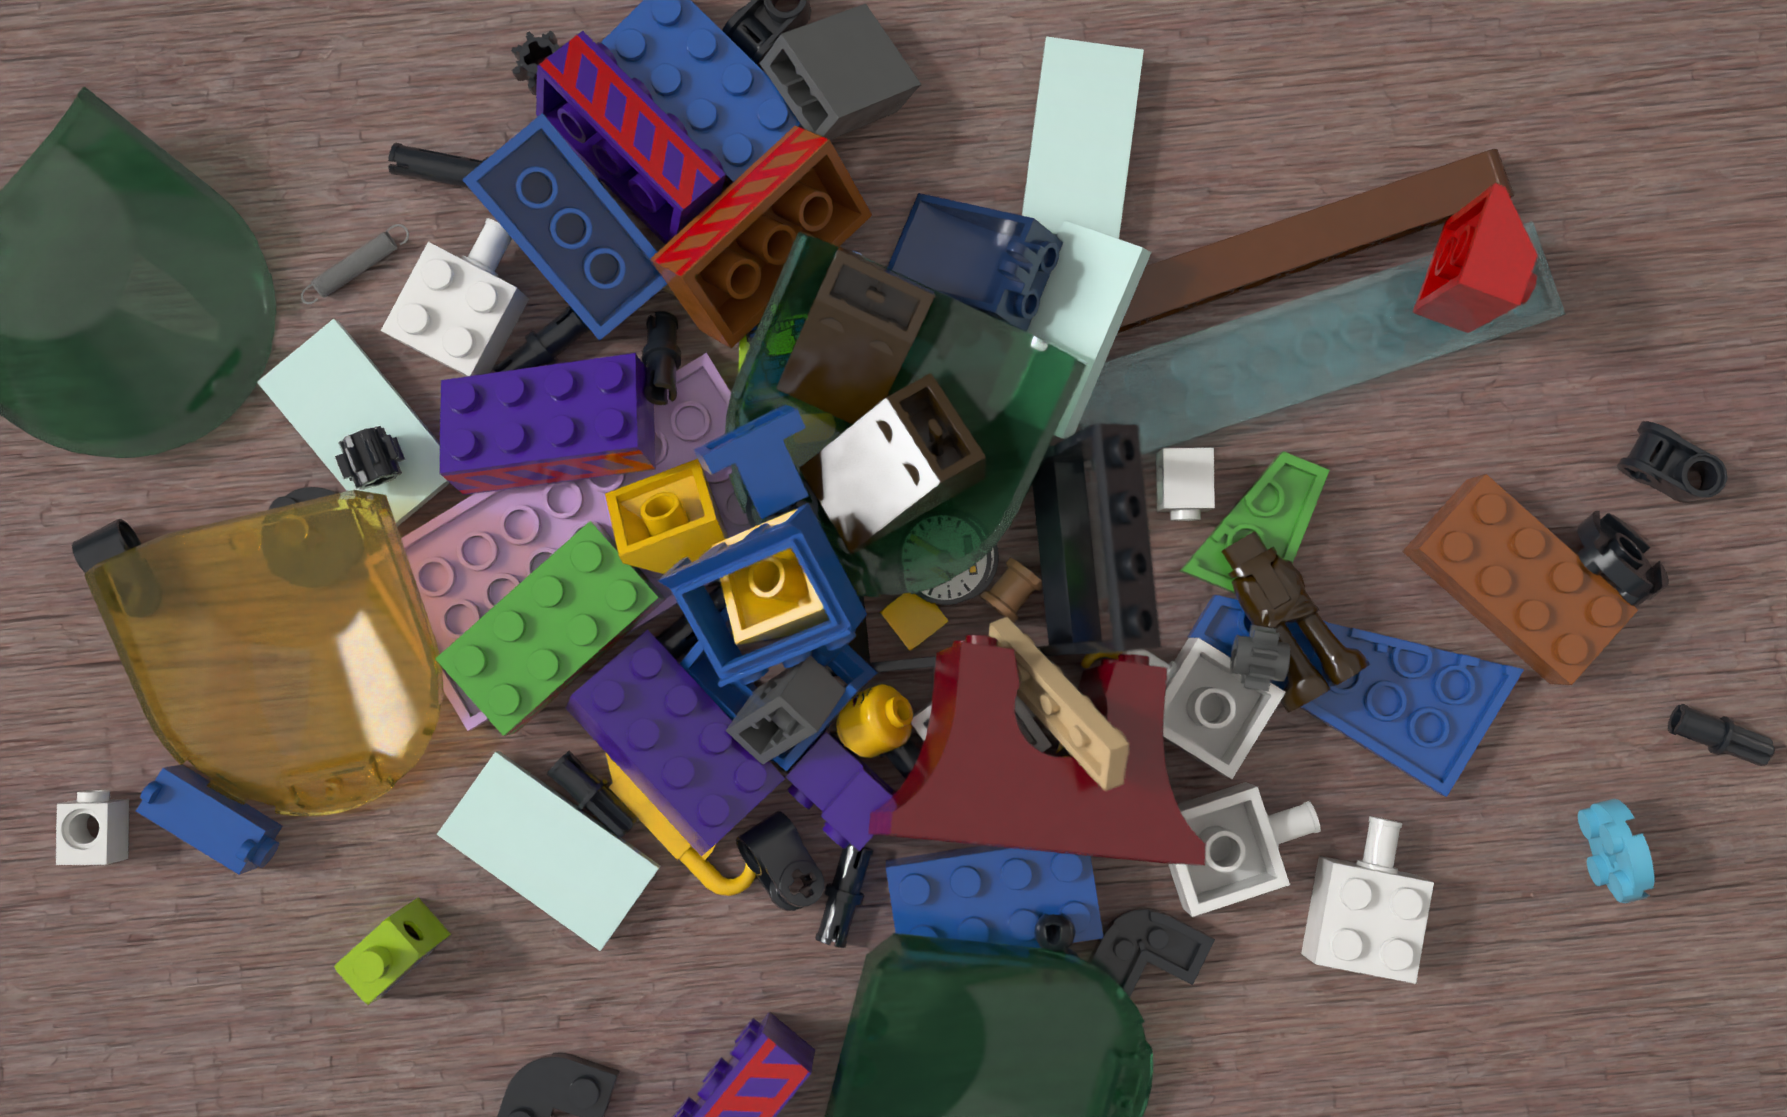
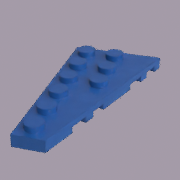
M1213 595L1187 637L1200 638L1231 658L1236 635L1249 637L1251 625L1253 624L1243 611L1238 600ZM1324 621L1345 647L1359 649L1365 655L1370 665L1343 683L1330 687L1331 689L1300 708L1437 794L1447 797L1524 669ZM1296 623L1287 624V627L1306 656L1324 677L1320 660ZM1287 676L1283 682L1270 680V683L1281 690L1284 689L1288 682Z

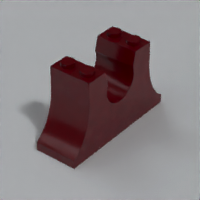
M967 635L966 641H953L952 647L936 653L930 720L922 750L916 764L901 788L885 804L870 813L868 834L1163 864L1205 866L1206 843L1195 834L1183 817L1175 801L1166 770L1163 723L1167 667L1149 665L1150 657L1119 654L1118 659H1101V666L1083 670L1077 690L1092 701L1095 709L1113 727L1119 729L1129 743V754L1126 761L1123 784L1104 791L1065 747L1055 755L1050 756L1034 748L1022 735L1015 717V698L1020 682L1013 648L997 647L998 638Z

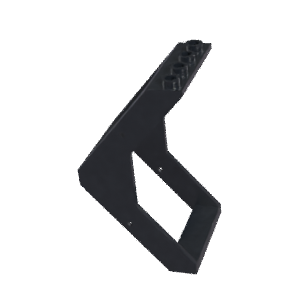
M1116 423L1090 424L1053 446L987 457L985 474L1031 469L1049 644L1036 646L1046 657L1069 654L1117 653L1161 648L1138 425ZM1094 458L1112 629V639L1102 640L1084 469V462ZM808 495L806 497V502L812 503V500ZM818 502L819 514L817 520L865 609L860 551L852 555L850 554ZM866 616L854 630L856 637L847 643L876 672L935 667L936 656L870 662ZM828 666L825 667L833 677L838 676Z

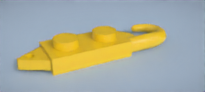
M606 753L613 783L609 788L677 860L679 859L707 889L718 895L732 896L742 893L751 886L756 878V874L746 863L744 871L740 876L733 879L723 877L707 860L716 844L704 855L700 856Z

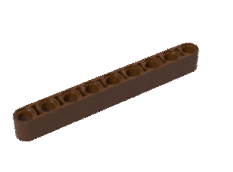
M1498 149L1484 151L1147 265L1118 333L1443 224L1494 183L1504 186L1510 198H1512L1514 193Z

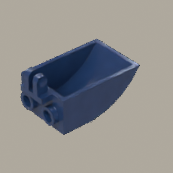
M918 193L887 269L934 291L935 297L931 303L932 306L977 322L1026 335L1031 320L1039 309L1040 298L1049 276L1058 263L1059 252L1063 242L1035 218Z

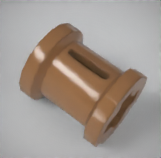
M1010 557L1006 562L1008 569L990 591L984 590L981 593L980 598L1003 617H1008L1015 623L1019 618L1017 615L1018 610L1033 591H1040L1043 585L1042 581L1035 574Z

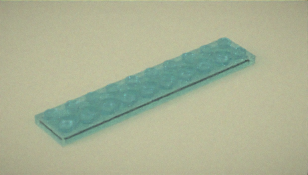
M1532 221L1523 224L1538 255L1532 273L1537 275V282L1531 297L1524 305L1520 304V306L1509 311L1507 314H1503L1492 320L1489 324L1487 323L1470 333H1465L1412 313L1433 257L1432 254L1104 363L1078 426L1082 430L1095 423L1137 424L1142 456L1557 319L1565 315V311ZM1092 458L1090 462L1093 471H1095L1094 458Z

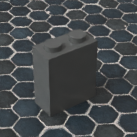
M866 3L782 33L760 63L803 128L829 140L898 112L921 85Z

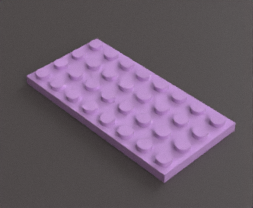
M707 353L676 371L677 397L675 401L671 402L668 399L669 390H667L668 404H654L656 470L475 493L365 560L467 731L477 728L489 719L435 658L589 521L601 525L615 541L605 493L695 460L697 456L694 449L749 423ZM735 464L713 475L704 470L728 537L730 538L751 529L746 515V501L749 493ZM753 504L752 517L757 525L765 523L767 517L761 519ZM639 568L666 600L628 634L678 604L671 589L657 581L664 574ZM718 579L705 584L704 586L707 587L708 585L712 584Z

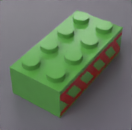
M589 521L436 657L435 660L503 736L515 734L664 602L666 598L638 567L623 564L618 554L616 542L601 525Z

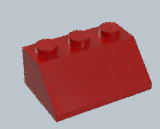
M1494 183L1445 221L1412 313L1465 333H1470L1487 323L1489 324L1492 320L1503 314H1507L1509 311L1520 306V304L1524 305L1529 300L1537 282V275L1532 273L1538 255L1504 186Z

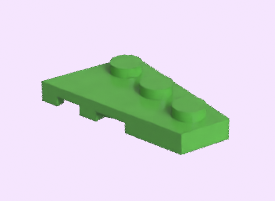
M1287 452L1279 453L1179 572L1235 594L1231 582L1236 578L1231 579L1228 573L1233 571L1221 551L1254 531L1257 532L1267 550L1274 546L1278 555L1292 561L1293 564L1330 470Z

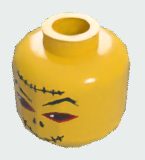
M879 684L857 693L840 711L836 723L837 733L844 746L858 756L873 758L906 744L912 732L913 710L909 701L900 692L891 686Z

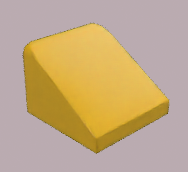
M911 589L880 611L881 615L909 651H912L949 622L935 603L920 598Z

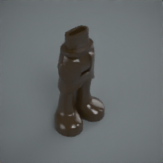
M1256 531L1221 551L1233 569L1228 575L1231 579L1236 578L1231 583L1239 604L1251 623L1256 626L1276 629V632L1280 634L1278 642L1290 644V661L1286 675L1288 682L1283 689L1286 693L1281 699V703L1287 713L1325 694L1331 689L1330 687L1343 683L1370 665L1365 655L1359 649L1347 648L1336 638L1318 614L1319 608L1306 592V586L1301 573L1293 566L1292 561L1278 555L1274 546L1267 550ZM1296 623L1320 660L1324 677L1306 656L1287 627V624Z

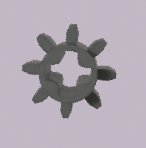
M1251 625L1249 637L1236 635L1230 658V672L1242 675L1241 684H1244L1243 688L1268 692L1270 680L1282 682L1285 680L1290 661V644L1278 642L1280 634L1276 632V629Z

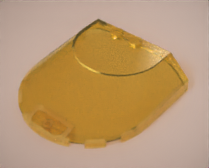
M350 490L168 533L95 564L84 575L152 730L162 745L180 765L188 760L196 769L211 779L206 785L207 787L231 800L245 805L251 799L276 806L275 814L290 816H323L352 810L370 803L389 792L398 780L405 776L411 768L415 767L430 743L438 723L443 699L442 666L435 660L440 654L387 496L384 494Z

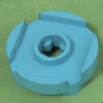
M1610 799L1594 803L1589 808L1578 811L1580 829L1588 839L1593 855L1587 858L1588 872L1596 886L1607 885L1615 899L1620 903H1630L1646 899L1650 895L1644 892V890L1652 889L1655 881L1648 844L1643 833L1632 835L1629 826L1625 822L1634 819L1629 808L1618 799Z

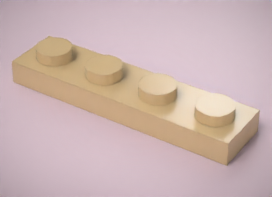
M1008 617L991 622L989 636L998 638L997 647L1013 648L1015 651L1020 682L1016 695L1104 791L1123 784L1126 761L1129 754V743L1126 741L1123 733L1113 727L1095 709L1092 701L1087 696L1082 695L1067 680L1062 670L1056 664H1052L1035 646L1030 636L1022 633Z

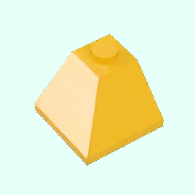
M698 458L605 493L618 554L623 564L665 574L681 559L689 557L690 561L694 562L712 548V545L729 538Z
M796 510L765 523H769L773 527L786 521ZM758 526L712 545V547L722 542H726L727 546L737 543ZM791 547L720 578L735 644H746L791 636L830 620Z

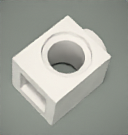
M1163 448L1156 453L1157 512H1170L1171 521L1201 520V512L1215 508L1214 448Z
M110 790L78 791L77 800L57 804L56 865H108L128 859L129 799H110ZM90 815L94 816L99 823V833L96 838L91 836L87 829V821Z

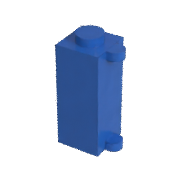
M183 764L163 767L155 781H151L140 795L142 802L136 812L238 875L257 869V867L263 868L278 849L279 842L275 838L283 827L281 824Z

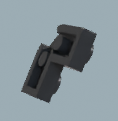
M1148 908L1130 910L1117 916L1103 930L1104 938L1098 939L1078 982L1080 985L1125 1007L1147 962L1193 985L1215 939L1162 911Z
M553 1053L551 1056L537 1058L522 1067L512 1078L506 1089L497 1117H552L555 1109L578 1117H605L620 1071L567 1053Z

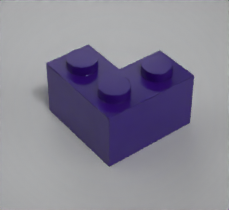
M829 730L819 738L785 776L792 783L787 789L788 792L808 810L815 804L822 810L821 817L826 821L824 823L825 826L822 828L823 831L843 849H846L851 843L860 851L874 836L873 834H868L870 813L885 804L896 793L893 788L850 749L844 746Z

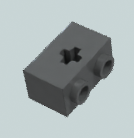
M810 655L801 663L787 668L755 689L726 731L763 765L818 732L846 689L823 665L819 664Z

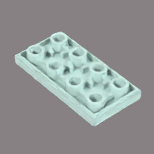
M1046 36L1022 216L1035 218L1056 237L1063 221H1067L1119 239L1143 49Z
M1063 221L1057 238L1063 242L1059 252V260L1051 272L1042 293L1039 309L1032 318L1026 335L1016 333L986 406L1057 437L1066 439L1076 432L1152 252L1123 240Z
M331 320L257 381L382 534L388 535L450 484L439 474L440 442L339 321ZM376 426L384 427L387 435H391L392 438L397 437L405 460L398 462L402 474L397 476L396 479L365 490L356 489L354 481H350L349 478L343 479L335 456L342 454L338 443L344 437L360 430Z
M500 751L493 754L437 833L439 837L599 951L604 948L661 867L583 810L580 811L575 804Z

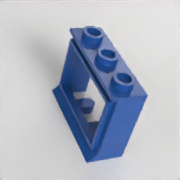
M809 503L799 507L786 521L771 527L769 523H765L753 529L737 543L727 546L726 542L715 545L694 562H691L689 557L681 559L657 580L671 589L720 678L718 682L719 687L737 680L740 681L741 685L750 684L767 674L769 667L781 662L784 668L795 666L807 659L812 654L811 650L826 645L828 650L837 649L856 637L854 630L867 615ZM791 547L830 620L742 655L704 585Z
M726 606L720 615L731 633L732 627ZM699 640L680 663L685 671L732 721L754 690L757 689L753 683L741 685L739 680L719 687L718 682L720 678ZM848 644L834 650H828L826 645L811 650V656L819 664L832 669L848 686L818 732L770 760L778 763L785 771H788L808 752L836 720L840 711L877 674Z

